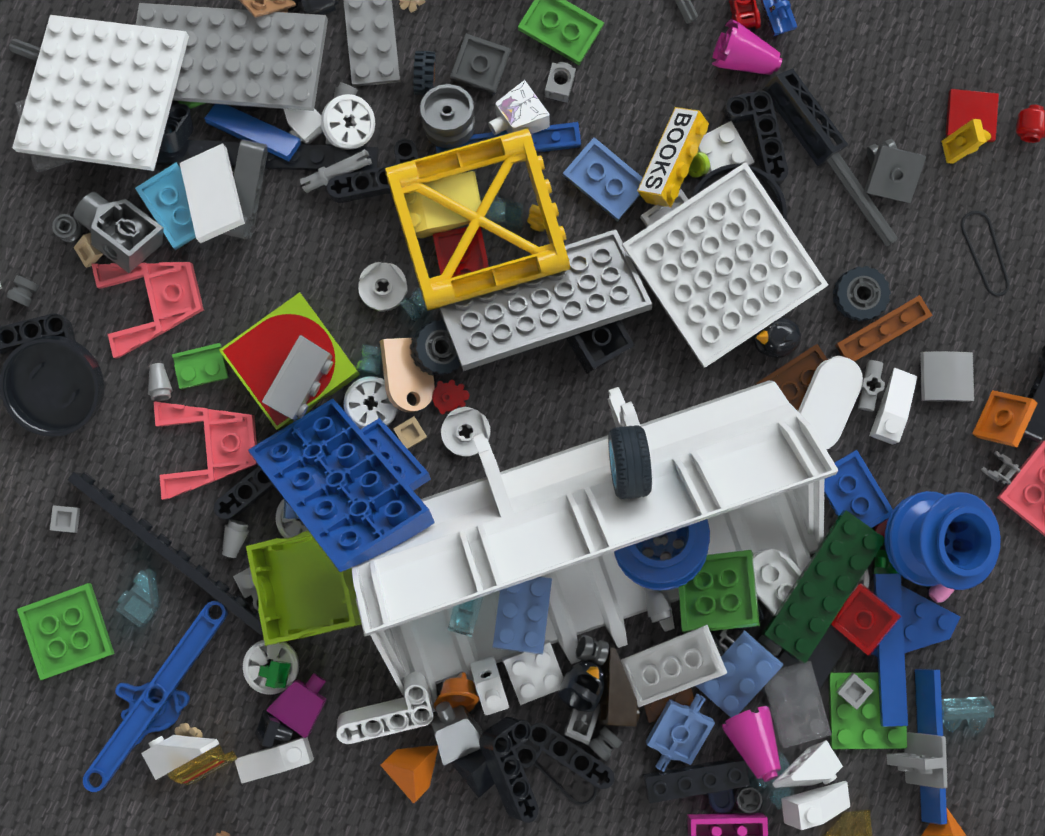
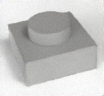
M53 505L50 530L77 533L80 508Z
M854 673L836 691L856 710L873 692Z

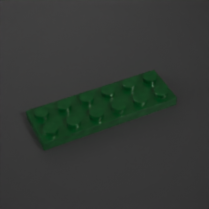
M843 510L762 635L800 662L806 663L885 542V538L847 510Z

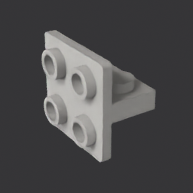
M907 732V748H904V753L887 754V765L898 766L899 771H905L906 783L941 789L947 788L945 736Z

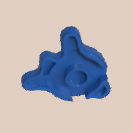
M150 682L142 686H133L128 683H120L116 686L115 692L117 696L129 703V708L121 713L123 720ZM158 688L152 689L149 695L150 699L155 703L160 702L163 696L162 691ZM174 690L137 744L141 743L143 738L149 733L165 730L177 721L183 708L189 704L190 697L187 692Z

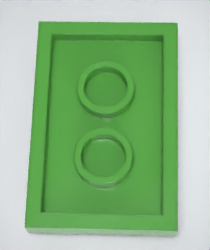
M534 0L520 22L518 30L580 66L602 30L604 22L566 0Z

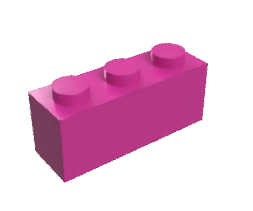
M763 813L687 814L688 836H768V819Z

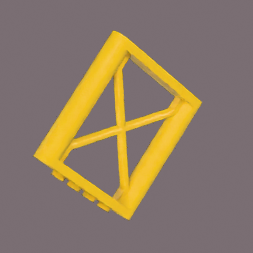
M528 128L385 168L389 187L427 311L570 270V262L563 242L566 240V234L563 226L558 225L556 217H559L558 208L555 202H551L549 196L552 193L551 185L548 179H544L542 170H545L544 162L541 155L537 156ZM503 161L476 212L423 184ZM523 161L526 163L550 244L541 247L485 218L513 164ZM416 191L471 221L442 275L433 278L428 277L404 197L405 194ZM479 226L532 254L451 278Z

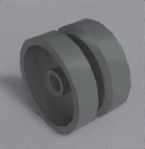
M445 84L430 89L424 95L420 104L424 134L427 139L437 147L447 149L459 147L467 143L473 136L476 127L473 100L469 93L460 86Z

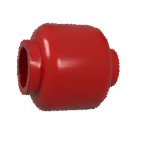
M1030 105L1019 112L1016 133L1021 137L1022 141L1037 143L1042 138H1045V110H1043V106Z

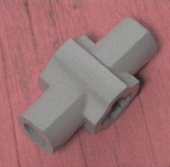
M875 360L867 361L860 390L861 395L858 409L874 411L877 393L883 391L885 382L881 379L882 362ZM872 381V385H875V389L871 391L869 390L870 387L867 386V383Z

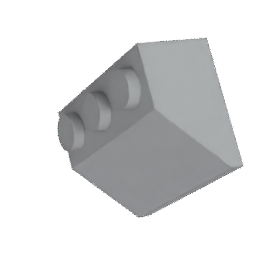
M300 335L262 402L295 422L298 417L302 419L308 409L307 401L310 396L314 397L321 386L319 380L323 374H328L333 365V361H331L332 355Z

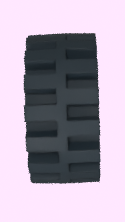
M415 51L414 95H425L430 89L435 87V52Z

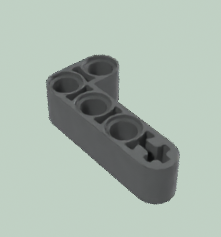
M244 139L240 143L234 181L245 224L223 233V235L242 239H250L252 237L251 228L255 226L268 154L267 144Z

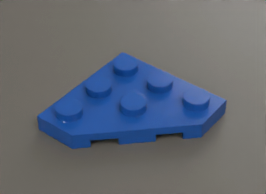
M901 586L904 653L950 639L961 617ZM876 647L875 650L871 653L872 655H874V656H876V657H877V647Z

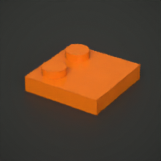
M992 390L972 434L980 439L1018 447L1038 403L1031 398Z

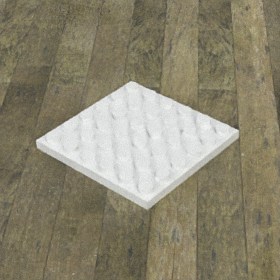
M50 15L12 148L16 152L154 171L189 35L186 31Z
M746 162L622 244V247L703 368L828 286Z

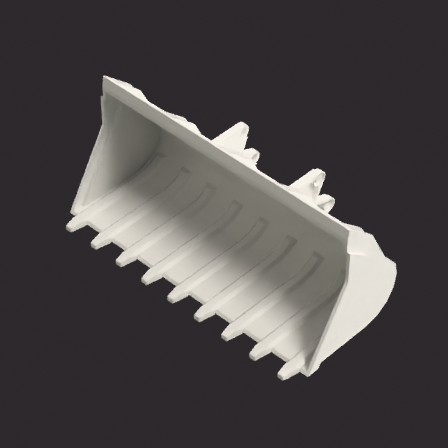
M770 380L643 424L639 423L632 402L625 403L619 387L608 390V402L615 426L619 428L639 425L645 430L652 469V491L646 497L620 499L616 496L610 468L608 435L502 472L499 471L488 439L484 438L483 433L475 435L473 438L486 477L421 499L432 514L435 522L433 525L392 549L352 567L353 583L357 596L356 603L364 636L371 635L402 695H405L404 680L406 676L412 672H419L427 679L434 705L437 699L436 684L444 682L448 678L457 677L461 672H465L467 679L474 682L470 663L490 656H494L495 662L499 663L503 661L502 657L517 652L493 648L500 590L537 577L552 578L545 641L549 640L551 644L559 642L568 660L573 664L581 661L576 658L577 635L606 626L615 644L620 648L628 645L624 619L646 612L647 603L645 587L636 584L624 574L615 558V550L671 531L674 532L679 528L708 519L710 543L707 555L752 550L754 555L763 549H775L787 554L803 572L811 560L810 554L815 553L824 540L825 478L836 475L838 468L812 425L789 403L777 384ZM656 537L653 542L657 546L660 543L666 545L668 540L665 537L661 539ZM677 540L673 543V546L679 549L684 546V543L681 540ZM646 549L643 551V554L647 557H652L653 551ZM665 553L662 554L660 559L666 560L672 557L671 555ZM679 587L661 590L670 607V603L680 600ZM672 610L670 611V618L659 621L665 632L674 629ZM412 687L411 689L418 690L420 687Z

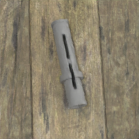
M364 149L327 168L321 167L318 169V172L301 178V185L305 184L302 187L303 190L309 193L320 186H327L328 181L335 176L349 174L372 164L371 158H366L369 156L368 152Z

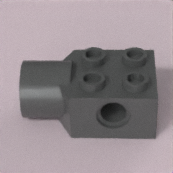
M92 192L86 195L75 209L74 219L91 231V245L128 273L135 269L163 243L164 227L126 199L109 203L98 193Z

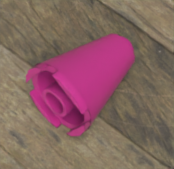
M735 20L727 22L725 26L729 27L726 33L721 32L712 57L716 61L712 62V65L718 68L771 75L779 70L782 64L779 51Z
M768 706L757 707L758 713L747 710L725 721L726 724H722V728L756 778H763V781L766 782L778 777L777 772L781 770L771 712Z

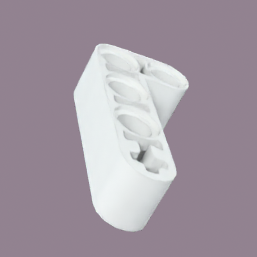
M419 672L408 674L404 680L405 697L341 713L337 719L338 740L344 744H352L428 725L433 720V702L426 677ZM412 687H420V689H418V690H413V689H411V688H412ZM420 708L426 709L424 711H418V709ZM399 714V715H402V716H400V717H394L393 715ZM375 720V721H377V722H375V723H370V722H368V721Z

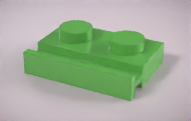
M220 343L172 354L179 389L182 390L229 378L225 358L219 351L222 348Z

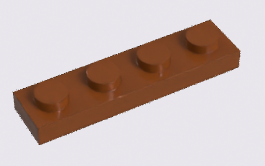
M919 295L840 341L835 346L841 356L855 362L933 315Z

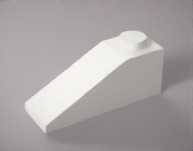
M315 108L314 111L284 109L287 122L291 128L289 133L300 138L305 144L309 145L323 132L321 115Z
M893 368L869 436L889 444L900 442L908 419L917 376Z
M172 735L164 740L163 736H160L148 743L150 748L141 754L155 780L217 746L219 742L217 739Z
M302 736L290 740L288 743L284 742L272 746V748L269 747L234 760L241 783H246L309 764L314 760L308 738Z
M826 740L807 748L772 784L775 788L811 786L821 782L828 784L837 778L836 773L843 766Z
M846 781L781 798L784 823L800 830L824 824L850 807Z

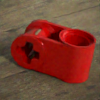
M729 0L732 20L739 22L746 28L754 27L759 29L761 27V18L756 0Z

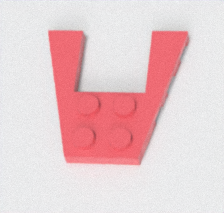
M191 262L140 263L130 273L126 272L116 263L91 264L96 286L99 289L142 277L145 280L154 322L108 334L112 355L115 359L133 351L204 310L194 267Z
M154 402L155 426L157 427L204 422L208 466L207 470L160 475L162 500L170 499L258 465L248 451L257 445L254 415Z

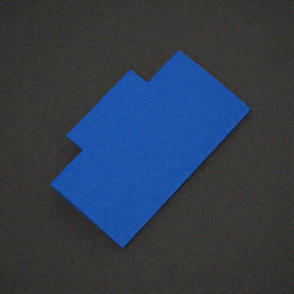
M333 398L304 415L302 419L300 418L296 422L291 423L248 450L339 572L392 549L435 523L429 508L414 492L415 489L431 480L427 470L380 418L360 430Z

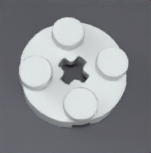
M376 262L366 267L360 275L359 294L363 302L371 309L379 312L389 311L398 307L405 299L407 281L401 269L396 265ZM379 281L389 283L387 292L377 291L379 288L377 283Z
M461 407L451 411L441 428V436L445 446L452 453L463 457L478 454L473 436L483 433L484 438H487L488 441L490 438V425L487 418L478 410L470 407ZM464 425H467L468 429H473V433H470V438L468 439L459 435Z

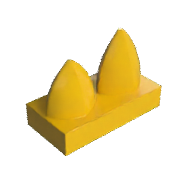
M972 119L942 140L947 163H956L967 154L977 151L979 146L991 139V134L983 129L980 119Z

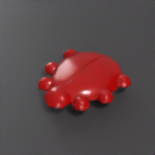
M454 380L444 384L442 381L437 382L432 400L442 415L446 411L457 409L458 406L465 407L464 401L469 399L470 394L467 390H463V384L456 386Z

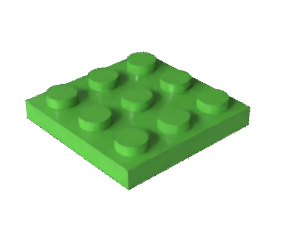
M752 550L707 555L706 561L698 574L685 585L679 587L681 625L684 634L708 625L710 631L760 626Z
M91 583L17 609L40 680L115 654Z
M830 672L828 682L830 747L832 749L907 748L906 726H881L878 672ZM852 673L857 675L873 690L857 710L836 693Z

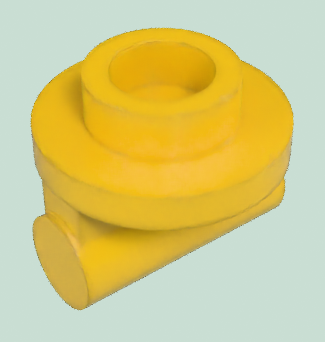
M532 204L527 222L531 224L530 227L532 229L543 232L545 226L539 206Z

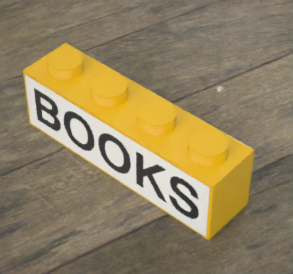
M675 107L637 190L646 203L671 208L674 200L678 197L679 189L684 178L688 175L689 167L698 152V147L709 125L699 110Z

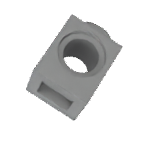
M565 62L552 63L545 88V97L568 103L576 68H572L570 64ZM557 77H563L567 82L559 85L554 80Z

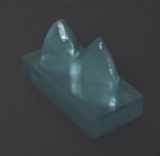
M987 697L942 699V721L944 726L951 732L960 726L963 719H967L972 732L978 735L984 728L988 718H994V707Z

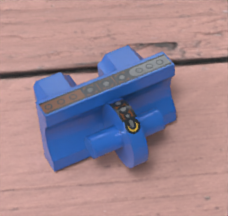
M760 0L773 36L797 28L790 8L791 4L788 0Z

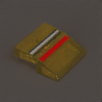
M219 745L167 774L170 779L177 783L190 785L236 761L237 757L234 751L224 754Z

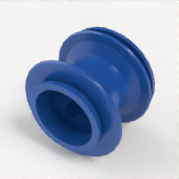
M929 491L917 493L902 500L894 508L887 521L885 547L889 561L902 577L918 585L936 586L941 584L953 590L973 588L990 575L999 557L1001 536L996 517L991 508L982 499L973 494L955 492L944 495Z
M708 519L614 551L619 567L636 584L652 590L675 589L692 580L706 561L710 543ZM656 537L660 539L665 537L668 540L666 545L660 543L658 546L653 541ZM681 540L684 546L676 549L673 543ZM650 549L653 551V556L647 557L643 554V551ZM665 553L671 555L672 557L666 560L660 559L662 554Z

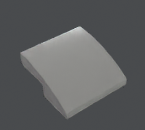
M920 352L922 401H974L973 352Z

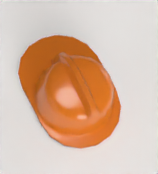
M461 672L457 677L446 679L440 695L434 702L433 708L436 711L438 704L447 701L452 708L464 705L468 712H470L480 700L476 692L475 683L467 679L465 672Z

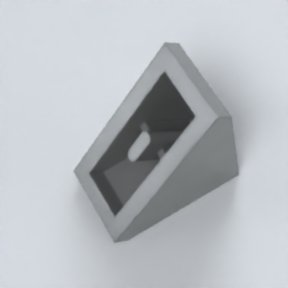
M600 704L592 712L578 711L573 708L564 728V734L589 744L600 711Z

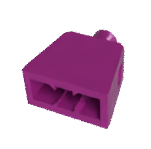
M313 673L306 684L297 679L266 711L304 738H307L325 704L326 698L318 692L326 681L316 673Z

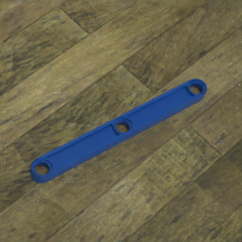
M211 601L205 605L83 777V785L86 790L97 792L107 786L228 615V609L219 601ZM213 605H218L222 609V615L219 619H212L209 615V609ZM154 688L160 689L163 694L161 701L158 703L153 702L149 697L151 690ZM92 773L101 775L102 783L99 787H94L90 784L89 777Z

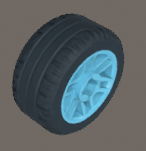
M639 425L611 429L608 434V448L612 482L616 496L620 499L648 496L652 491V469L645 430Z

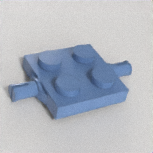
M696 694L690 706L681 705L670 699L646 739L647 746L658 750L662 754L655 765L657 769L664 772L670 760H680L689 765L694 761L715 724L712 718L699 712L706 700L702 695Z

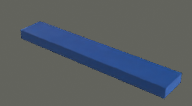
M578 122L550 125L547 129L531 134L536 153L581 147ZM502 131L497 135H494L492 132L475 134L467 143L459 147L509 133ZM436 146L437 153L455 149Z
M874 574V594L901 615V618L877 646L881 726H908L901 574Z
M915 669L918 733L943 736L940 670ZM920 785L922 822L940 825L947 824L946 788L941 789Z

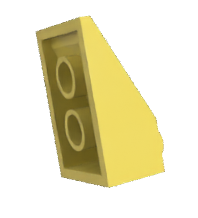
M474 171L423 183L474 212L477 211L481 204ZM417 191L404 195L417 238H426L432 236L433 233L448 231L471 222Z

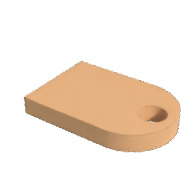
M412 338L383 339L380 341L385 390L389 401L394 407L404 412H415L425 408L431 402L433 391L435 390L434 377L428 375L427 372H422L415 365L410 349ZM408 393L415 395V406H411L407 402Z

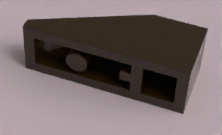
M609 648L606 661L601 666L605 686L600 699L599 725L636 726L640 714L637 699L616 649Z

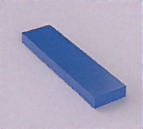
M215 104L205 117L207 124L241 140L267 144L268 152L287 161L291 159L301 145L300 138L226 104Z

